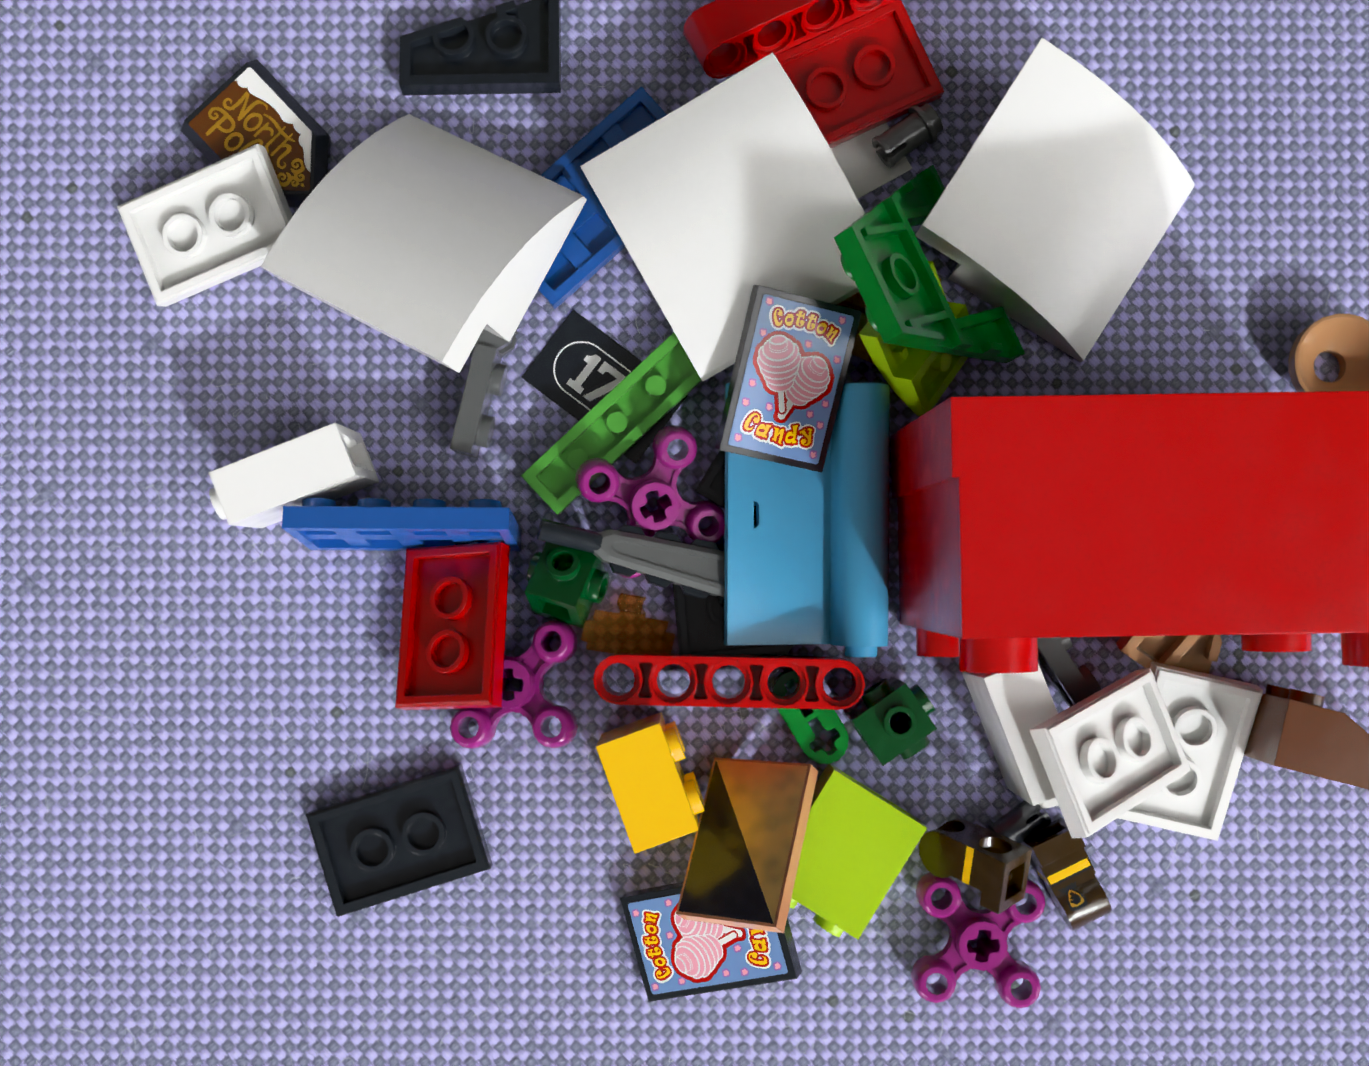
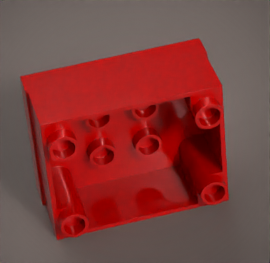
M1369 391L950 397L891 435L892 498H897L900 624L916 628L917 656L959 657V671L1028 673L1038 671V638L1241 635L1242 651L1306 652L1312 651V634L1341 633L1342 665L1369 667Z

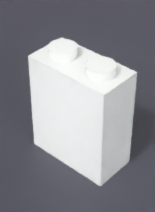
M337 423L330 424L208 472L214 488L209 490L210 500L218 516L223 520L227 519L229 525L265 528L282 521L283 506H302V500L306 498L336 500L379 483L361 433Z
M1039 663L1038 671L1028 673L962 672L1007 789L1033 806L1037 804L1041 808L1058 806L1059 804L1029 731L1058 714Z

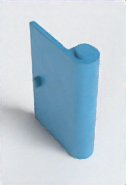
M727 383V384H726V389H725V402H726L727 393H728V389H729L730 383ZM881 383L844 384L822 473L725 451L724 645L831 644L845 646V656L877 657V647L888 646L890 385ZM754 503H755V505H756V524H755V526H754Z

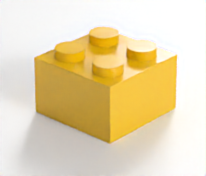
M662 712L602 733L596 749L634 854L698 831V813L705 811L704 799L694 772L683 773L679 761L686 759L684 753L686 750L676 722L673 721L666 724Z

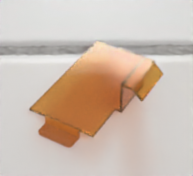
M620 593L617 600L619 613L595 609L593 620L585 621L581 640L587 642V650L606 653H671L675 634L666 631L669 621L645 617L646 613L643 609V603L646 597Z

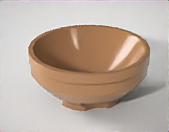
M1333 314L1320 318L1306 327L1295 339L1288 358V371L1296 391H1369V321L1352 314ZM1321 352L1332 354L1339 362V375L1333 382H1324L1315 374L1314 361Z

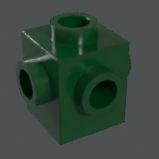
M546 542L542 553L536 552L530 561L527 572L528 585L524 592L534 614L583 629L594 602L601 603L606 594L609 584V573L605 571L603 562L593 553Z
M887 678L875 683L864 691L861 697L864 703L846 714V717L872 755L882 766L899 755L903 759H907L920 752L930 743L927 735L937 729L928 716L936 710L923 690L917 684L909 688L906 683L899 679L891 684ZM900 712L899 720L895 724L890 725L892 715Z

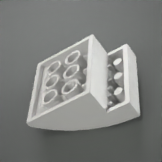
M1041 38L915 236L958 263L949 277L950 280L994 308L1002 306L1007 316L1079 362H1082L1195 184L1173 150L1128 102L1075 59L1044 38Z
M773 52L580 166L702 382L735 363L753 285H761L836 305L859 292L855 281L849 278L842 267L841 252L834 237L863 216L865 212L815 120Z
M408 114L372 134L348 153L321 180L282 230L260 267L287 284L460 373L483 329L510 342L587 199L581 194Z

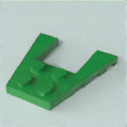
M934 165L929 166L834 237L841 252L842 267L849 278L855 281L866 304L867 319L874 330L880 333L884 343L1000 363H1008L1026 354L1002 306L955 318L911 227L923 224L945 189Z

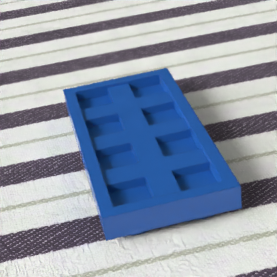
M642 86L540 175L583 195L587 199L538 289L540 294L554 309L625 248L622 239L580 166L667 115Z
M306 498L302 500V506H283L282 529L310 550L406 551L407 548L503 542L510 546V551H521L522 530L509 507H502V502L493 499H473L468 502V507H447V502L443 500L424 498L414 500L413 507H391L390 501L378 498L359 499L357 506H336L334 500Z

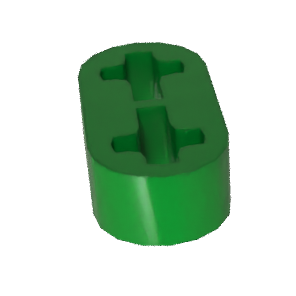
M789 669L781 672L775 678L771 692L778 696H785L787 689L784 684L787 681L793 679L798 684L799 680L796 671ZM777 708L800 747L812 761L819 764H830L838 761L845 754L848 748L849 736L835 710L811 709L807 713L802 714L800 709ZM815 717L825 730L829 731L836 728L838 733L831 739L834 748L828 752L821 746L814 749L810 747L809 743L814 741L816 737L808 722Z

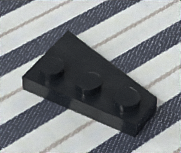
M514 0L496 5V12L469 21L459 17L400 36L399 86L403 96L561 93V0H531L516 5Z

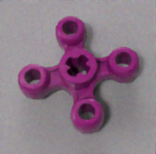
M665 426L657 432L652 445L654 453L653 463L650 469L643 475L634 478L623 476L617 472L613 464L601 458L588 459L577 470L576 485L584 498L590 502L612 501L622 505L627 512V525L642 528L645 536L653 537L658 530L665 529L668 526L682 528L692 540L700 539L716 543L725 535V513L719 506L705 500L698 502L686 501L681 498L677 491L678 475L683 468L692 463L697 453V443L694 436L682 426ZM675 439H681V450L675 455H668L667 448L669 443ZM599 472L606 474V480L602 486L597 488L589 486V480L592 475ZM650 491H654L660 497L656 500L658 509L653 512H649L644 506L647 503L646 494ZM712 516V522L709 527L702 530L698 528L699 522L703 517ZM636 572L631 577L625 578H635L639 577L642 574Z
M560 621L544 622L535 631L532 644L525 653L516 657H509L504 654L502 707L461 708L458 710L450 723V732L454 741L465 748L475 749L484 747L495 736L500 719L508 713L516 712L529 720L534 737L544 747L559 748L572 742L577 734V718L567 707L556 705L548 700L543 690V679L549 668L555 664L566 662L576 652L578 639L573 628ZM558 633L561 637V646L558 650L552 651L549 641L552 635ZM507 678L522 679V691L506 690ZM553 717L558 718L561 722V731L557 736H554L549 729V723ZM472 718L476 719L479 727L475 736L470 733L468 727Z
M930 872L922 876L916 887L917 901L926 913L942 919L947 924L949 938L943 950L936 954L924 955L913 965L911 980L918 995L929 1002H944L954 993L957 980L962 973L969 969H977L981 971L986 970L992 975L996 991L1008 1005L1016 1008H1025L1034 1004L1041 990L1040 979L1028 964L1016 960L1009 955L1007 951V938L1014 927L1021 923L1033 922L1044 912L1045 897L1040 887L1028 878L1025 893H1028L1026 902L1019 906L1014 904L1002 913L996 914L987 908L978 910L966 906L961 899L960 888L952 877L941 878L934 876ZM945 888V895L940 900H931L932 893L936 889ZM979 930H983L987 938L978 939L977 947L972 948L968 940L977 939ZM933 973L941 974L937 982L926 983L928 977ZM1023 978V982L1019 987L1011 989V985L1015 980Z

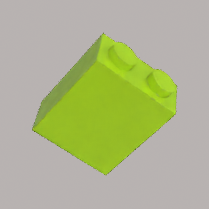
M831 763L827 764L815 785L790 908L794 909L797 903H800L816 913L813 921L830 934L840 937L843 932H846L858 940L927 827L914 815Z

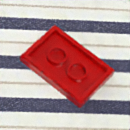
M895 0L775 55L830 148L908 113L909 108L913 105L921 107L925 103L933 102L941 98L944 93L943 87L901 0Z
M503 542L406 549L395 708L425 710L502 707L509 545Z

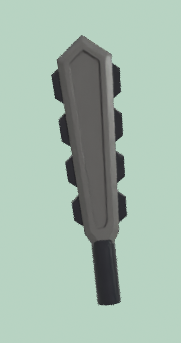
M541 519L537 540L593 553L600 561L609 564L612 572L615 574L631 577L637 572L645 576L647 583L666 588L673 583L679 585L685 595L704 599L708 595L718 598L720 605L724 606V551L719 550L715 542L695 539L690 544L681 543L678 535L659 532L654 537L645 536L642 528L630 525H623L619 530L610 529L595 532Z

